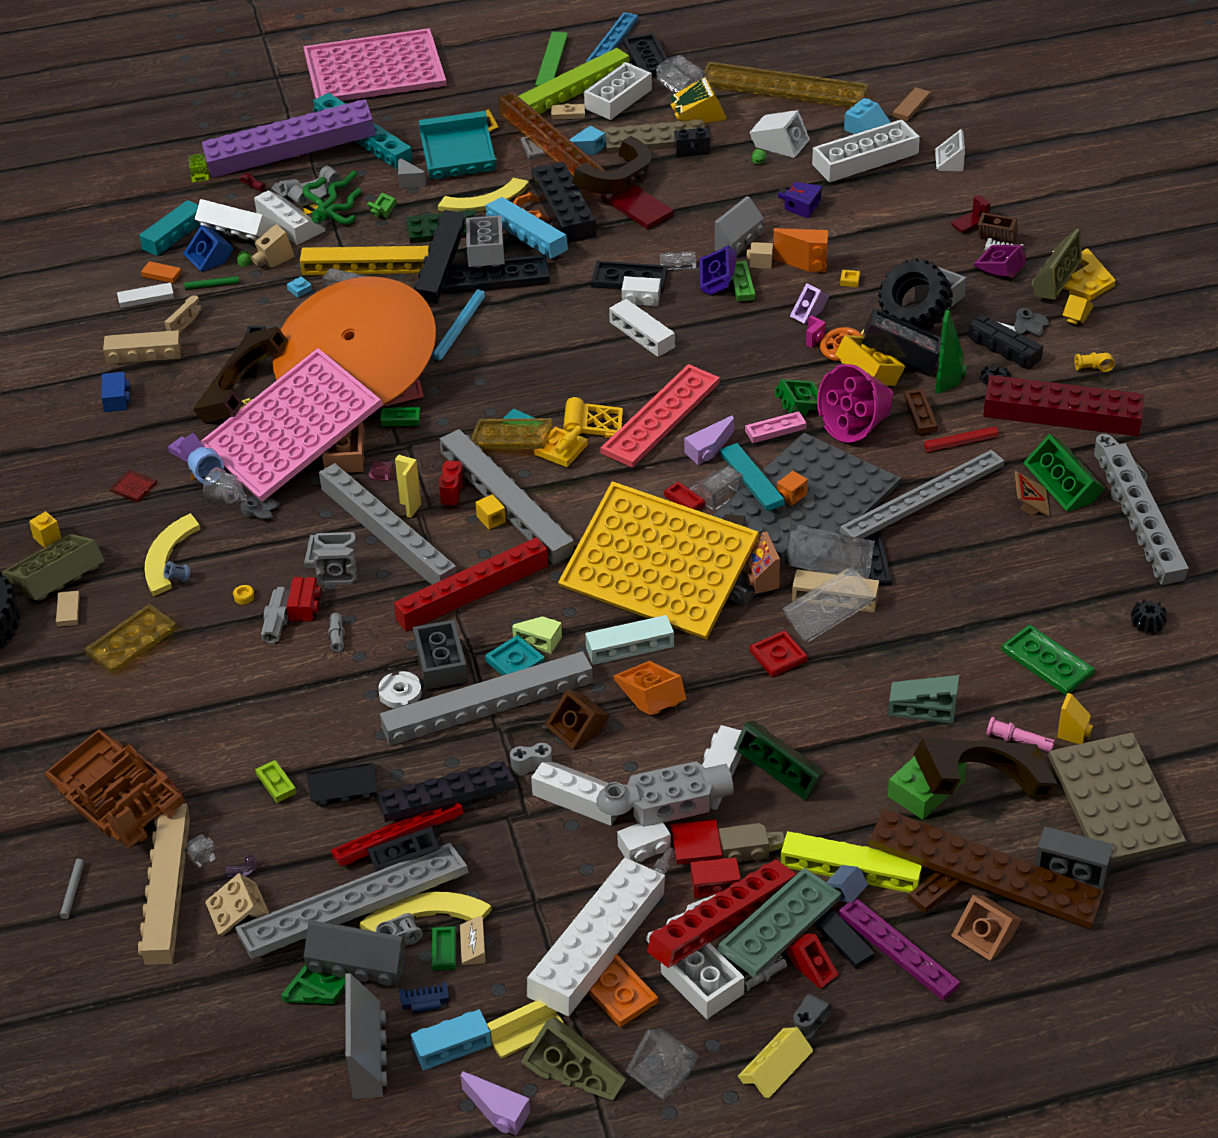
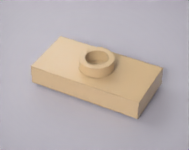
M585 104L551 105L552 119H584Z

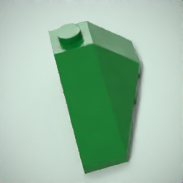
M945 310L942 326L939 368L935 391L938 394L961 384L962 376L966 377L967 365H964L963 351L949 310Z

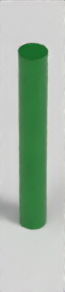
M239 277L184 282L185 290L239 283Z

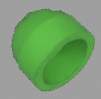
M756 149L752 154V161L755 164H761L767 155L763 150Z
M241 251L238 254L237 261L240 266H249L252 263L249 252Z

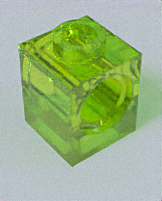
M205 153L188 156L192 182L209 180Z

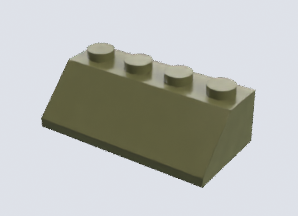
M1075 229L1059 243L1057 248L1053 250L1050 258L1046 260L1043 268L1040 269L1036 278L1033 279L1032 289H1034V297L1056 299L1082 261L1080 229Z

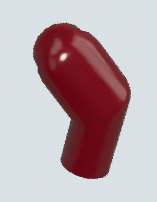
M244 173L240 177L243 184H247L261 192L266 188L264 183L258 181L250 173Z

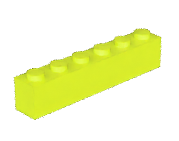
M787 831L781 851V863L789 869L801 871L803 868H806L814 874L831 877L842 865L858 866L863 872L868 885L910 893L919 886L922 875V865L885 851L803 835L801 833Z

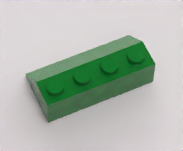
M1051 434L1023 462L1067 512L1092 504L1106 489L1061 440Z

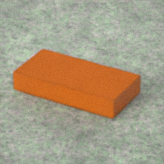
M149 261L142 269L141 276L174 283L182 272L181 268Z

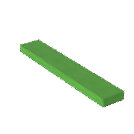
M567 32L551 33L535 87L556 78L568 39Z

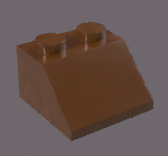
M567 689L545 726L570 748L576 750L597 736L610 716L582 692Z

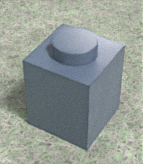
M842 865L826 882L842 893L840 902L850 903L868 886L863 872L858 866Z

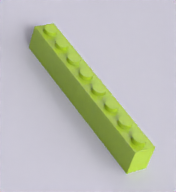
M615 48L515 97L516 111L527 119H531L551 109V105H559L585 92L625 62L629 63V55Z

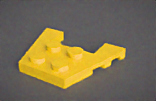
M1085 249L1082 251V261L1080 262L1085 267L1073 273L1063 289L1068 290V294L1091 301L1114 287L1116 280L1089 249Z

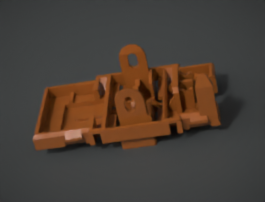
M101 729L97 730L44 773L47 780L64 795L68 804L72 805L75 810L102 833H105L107 837L112 836L119 843L122 842L128 849L137 841L142 842L148 837L143 828L153 818L163 813L170 819L176 814L175 810L186 802L180 791L172 785L164 773L142 757L131 745L124 747ZM118 796L122 797L118 802L114 800Z

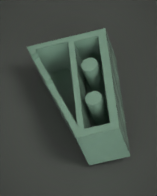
M959 675L892 682L888 716L954 724Z

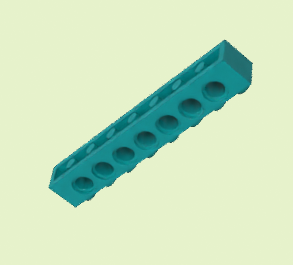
M328 92L313 100V111L315 113L324 109L345 105V103ZM374 122L376 135L355 140L357 144H360L395 169H398L399 159H403L408 163L413 161L411 147Z

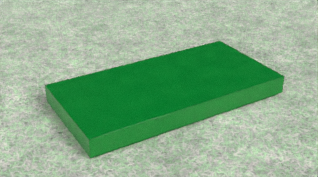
M1030 624L1001 645L1002 652L1066 696L1067 693H1071L1095 673V668Z

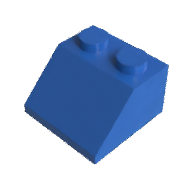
M201 225L183 254L199 271L204 272L225 263L234 248L216 230Z

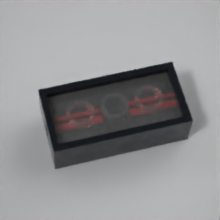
M874 308L864 326L861 343L931 373L939 359L941 337Z

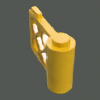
M569 398L565 405L563 430L571 432L578 425L582 428L581 433L603 435L605 438H611L622 427L623 408L586 404L580 398ZM588 411H595L598 414L593 416ZM608 414H618V416L611 418ZM603 417L607 422L602 424L598 419ZM593 422L597 427H587V425ZM613 425L617 430H611L607 427Z

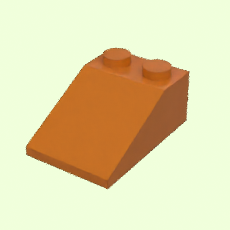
M774 228V260L808 272H826L828 230Z
M651 661L613 676L615 682L637 708L649 715L658 714L667 707L677 706L679 702L686 699L681 675Z

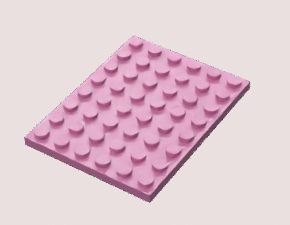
M430 28L303 46L315 98L329 92L343 102L351 99L358 100L365 97L447 86Z
M317 348L240 409L234 417H230L200 442L204 447L214 449L222 458L224 468L263 502L380 408L383 403L381 399Z

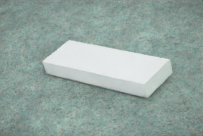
M171 283L117 292L120 308L174 298Z

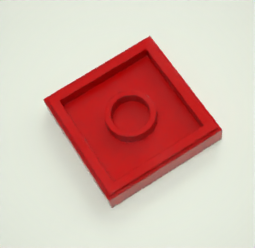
M785 630L749 646L750 653L771 677L808 662V655Z

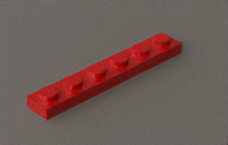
M457 803L408 816L331 849L332 857L340 867L350 865L355 860L370 856L368 848L434 823L439 825L446 821H452L464 814L463 808Z

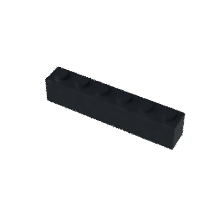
M444 210L442 217L438 219V228L434 230L433 242L429 243L428 256L424 257V267L419 271V281L415 282L414 290L427 303H439L466 227L465 213Z

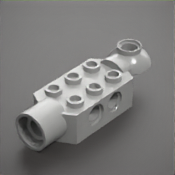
M697 761L631 775L626 785L611 782L599 792L596 804L600 811L612 816L624 814L633 807L636 822L646 827L708 813L713 799L733 795L734 788L727 764L705 768Z

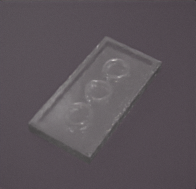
M852 565L782 608V610L804 642L807 643L874 602L876 596Z

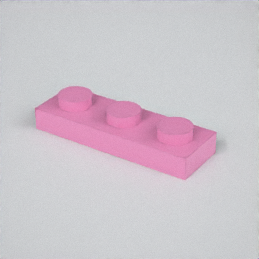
M798 411L745 425V432L752 443L804 430L807 423Z

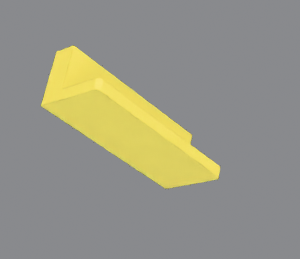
M398 455L395 459L400 504L406 505L407 517L412 518L421 505L417 460Z
M537 1000L487 1023V1026L490 1030L491 1044L500 1058L503 1059L531 1046L546 1021L554 1017L561 1022L563 1021L557 1011Z
M798 1027L783 1028L738 1077L743 1084L754 1083L763 1097L769 1098L812 1053L813 1049Z

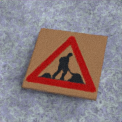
M1015 471L1017 497L1019 501L1023 502L1021 510L1030 515L1040 512L1050 516L1046 488Z

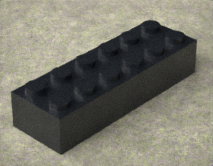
M556 162L531 168L532 186L553 227L566 234L567 243L596 237V219L578 186L572 183L573 177L565 162Z

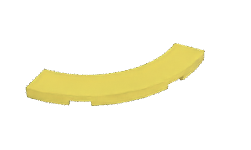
M512 178L508 184L497 191L477 197L456 198L444 196L438 205V211H486V204L500 197L510 200L520 196L529 187V181Z
M191 513L168 526L159 534L149 548L145 560V577L153 597L172 589L170 581L164 578L163 572L173 547L189 535L200 530L199 523Z
M450 892L419 893L375 910L360 922V928L376 932V927L381 922L394 919L405 913H411L416 918L444 913L466 921L479 916H483L484 919L492 911L491 905L482 900L463 894Z

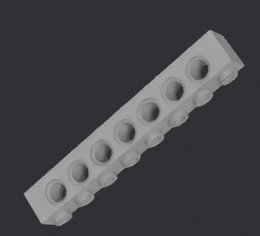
M1126 443L1104 447L1099 457L1100 467L1104 468L1107 481L1113 486L1115 497L1119 499L1122 511L1127 515L1130 527L1137 535L1138 544L1143 547L1146 560L1153 567L1154 576L1158 578L1161 585L1184 581L1189 568Z

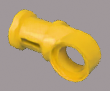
M1093 352L1090 355L1076 354L1074 357L1077 371L1082 368L1099 369L1102 372H1109L1115 367V361L1109 353L1096 354ZM1110 360L1109 364L1101 365L1103 361Z

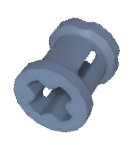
M168 561L163 572L164 578L178 579L180 582L186 583L190 576V566L186 564L183 566L176 565L174 562Z

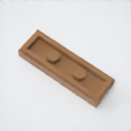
M915 87L893 111V117L908 121L930 97V92Z

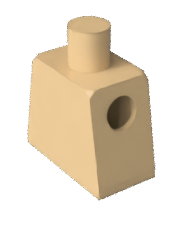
M275 224L255 242L258 252L251 256V259L255 265L264 262L267 266L273 268L295 257L286 231Z

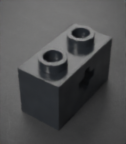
M708 127L675 130L674 149L676 157L710 154Z

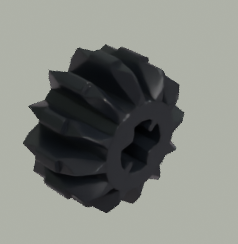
M1143 599L1141 603L1136 602L1133 610H1131L1132 626L1137 627V631L1143 630L1145 634L1147 632L1155 634L1156 631H1162L1165 623H1167L1166 608L1161 607L1160 602L1153 603V600L1147 602Z

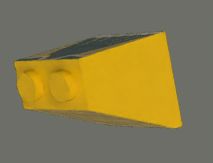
M706 77L670 96L673 101L671 106L678 121L697 119L703 120L704 123L727 119Z

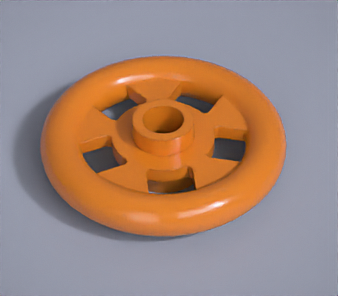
M849 327L833 329L822 338L820 350L826 358L833 361H841L835 354L844 335L862 336V334ZM833 345L834 349H828L827 346Z

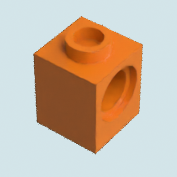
M791 471L777 482V491L784 498L785 503L793 506L808 494V479L795 471Z

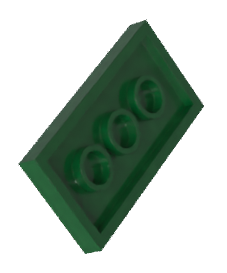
M476 210L459 211L465 213V219L477 217ZM443 213L407 217L410 244L433 241L434 230H437L438 219L442 217ZM466 227L462 238H466Z

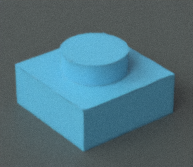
M299 277L287 284V290L299 298L312 291V284L303 277Z

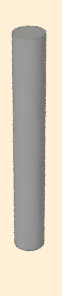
M76 859L60 912L62 919L69 918L85 863L83 859Z

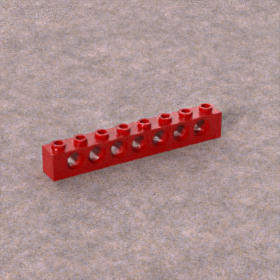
M777 859L769 864H764L759 870L749 873L744 879L734 882L729 888L719 891L714 897L701 902L699 906L686 911L682 916L671 920L659 930H654L649 937L650 942L647 952L667 968H670L744 922L797 874Z

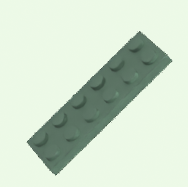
M803 868L719 943L717 951L750 975L756 977L840 900L842 893L806 868Z

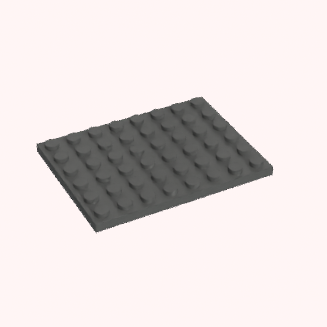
M803 433L761 472L777 490V482L791 471H795L808 479V494L793 506L785 503L781 507L766 511L750 490L744 486L712 516L724 519L725 514L745 516L747 528L758 531L759 536L767 531L773 543L786 548L787 562L805 571H810L845 538L840 533V526L876 508L901 484V477Z

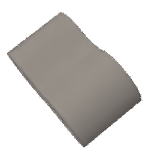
M538 743L532 747L518 746L513 748L510 752L512 772L515 775L523 776L529 772L536 771L542 762H552L551 746L547 743Z

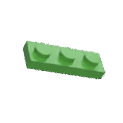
M736 262L732 284L737 302L755 300V291L747 262Z

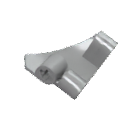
M330 166L323 167L319 174V178L324 177L326 182L321 187L310 190L311 193L321 199L329 194L328 188L330 184L341 180L340 173ZM297 179L284 180L275 183L272 189L281 196H288L299 205L305 206L314 202L305 197L303 187L308 183L316 182L318 179L301 184Z

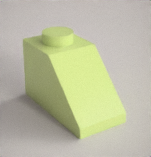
M545 617L517 623L512 627L513 637L519 635L534 649L550 654L562 638L561 622Z

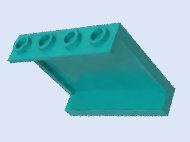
M486 111L419 120V132L429 179L456 177L458 175L497 170V158H495Z

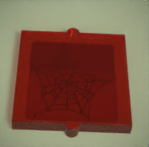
M129 469L121 478H118V481L110 488V492L138 503L146 494H149V491L157 484V480Z

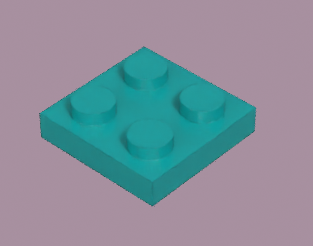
M516 635L486 654L485 661L503 676L545 663V657L519 635Z

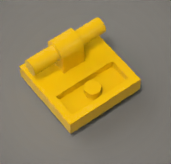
M578 425L571 432L554 427L534 448V455L568 467L588 446V439L578 436L582 432V428Z

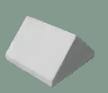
M962 129L935 149L936 169L938 171H963L965 145Z

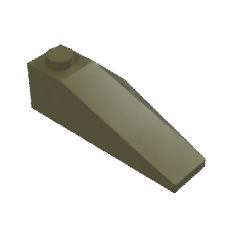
M556 1017L545 1022L521 1063L540 1077L551 1078L562 1082L564 1085H572L610 1100L615 1099L627 1080L582 1037Z

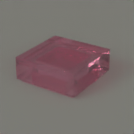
M373 461L369 472V479L389 481L393 463Z

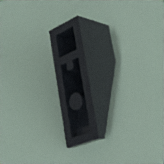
M434 823L368 848V852L376 871L439 849L444 843L438 826Z

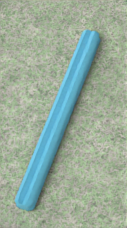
M478 289L473 294L432 353L434 360H442L485 298L483 290Z

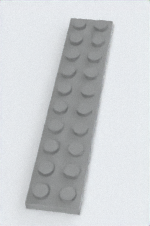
M448 843L439 849L389 866L235 928L248 955L253 959L278 948L286 947L301 939H306L309 920L339 925L384 906L394 904L409 896H414L429 888L437 887L439 884L449 880L457 879L469 872L463 859L451 843Z

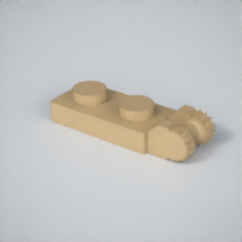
M194 295L187 298L186 302L165 321L167 331L179 330L180 333L196 319V316L202 311L201 306L197 305L199 302L198 296Z

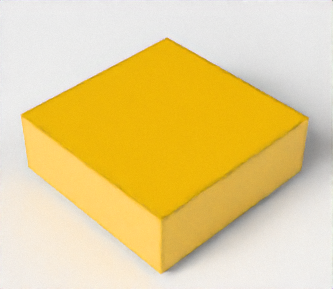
M842 270L840 286L858 287L860 271Z

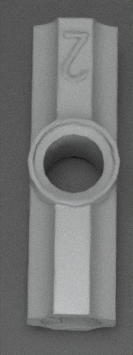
M277 587L276 590H273L269 606L266 605L264 609V625L261 632V640L267 644H275V642L279 641L283 625H287L288 622L287 603L290 591L285 587Z

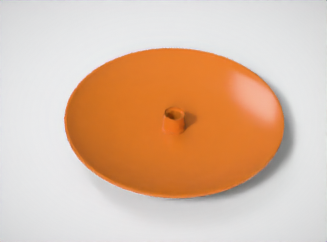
M359 277L344 280L313 294L301 303L288 317L281 328V332L288 341L279 353L273 355V370L276 380H278L319 348L381 399L384 405L406 391L426 368L435 346V319L424 298L416 290L404 283L383 277Z

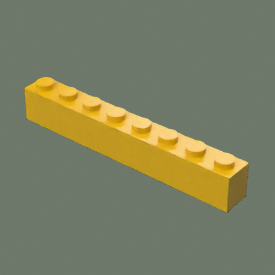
M429 246L302 248L300 256L302 275L419 273L420 269L424 267L423 261L424 257L428 256Z

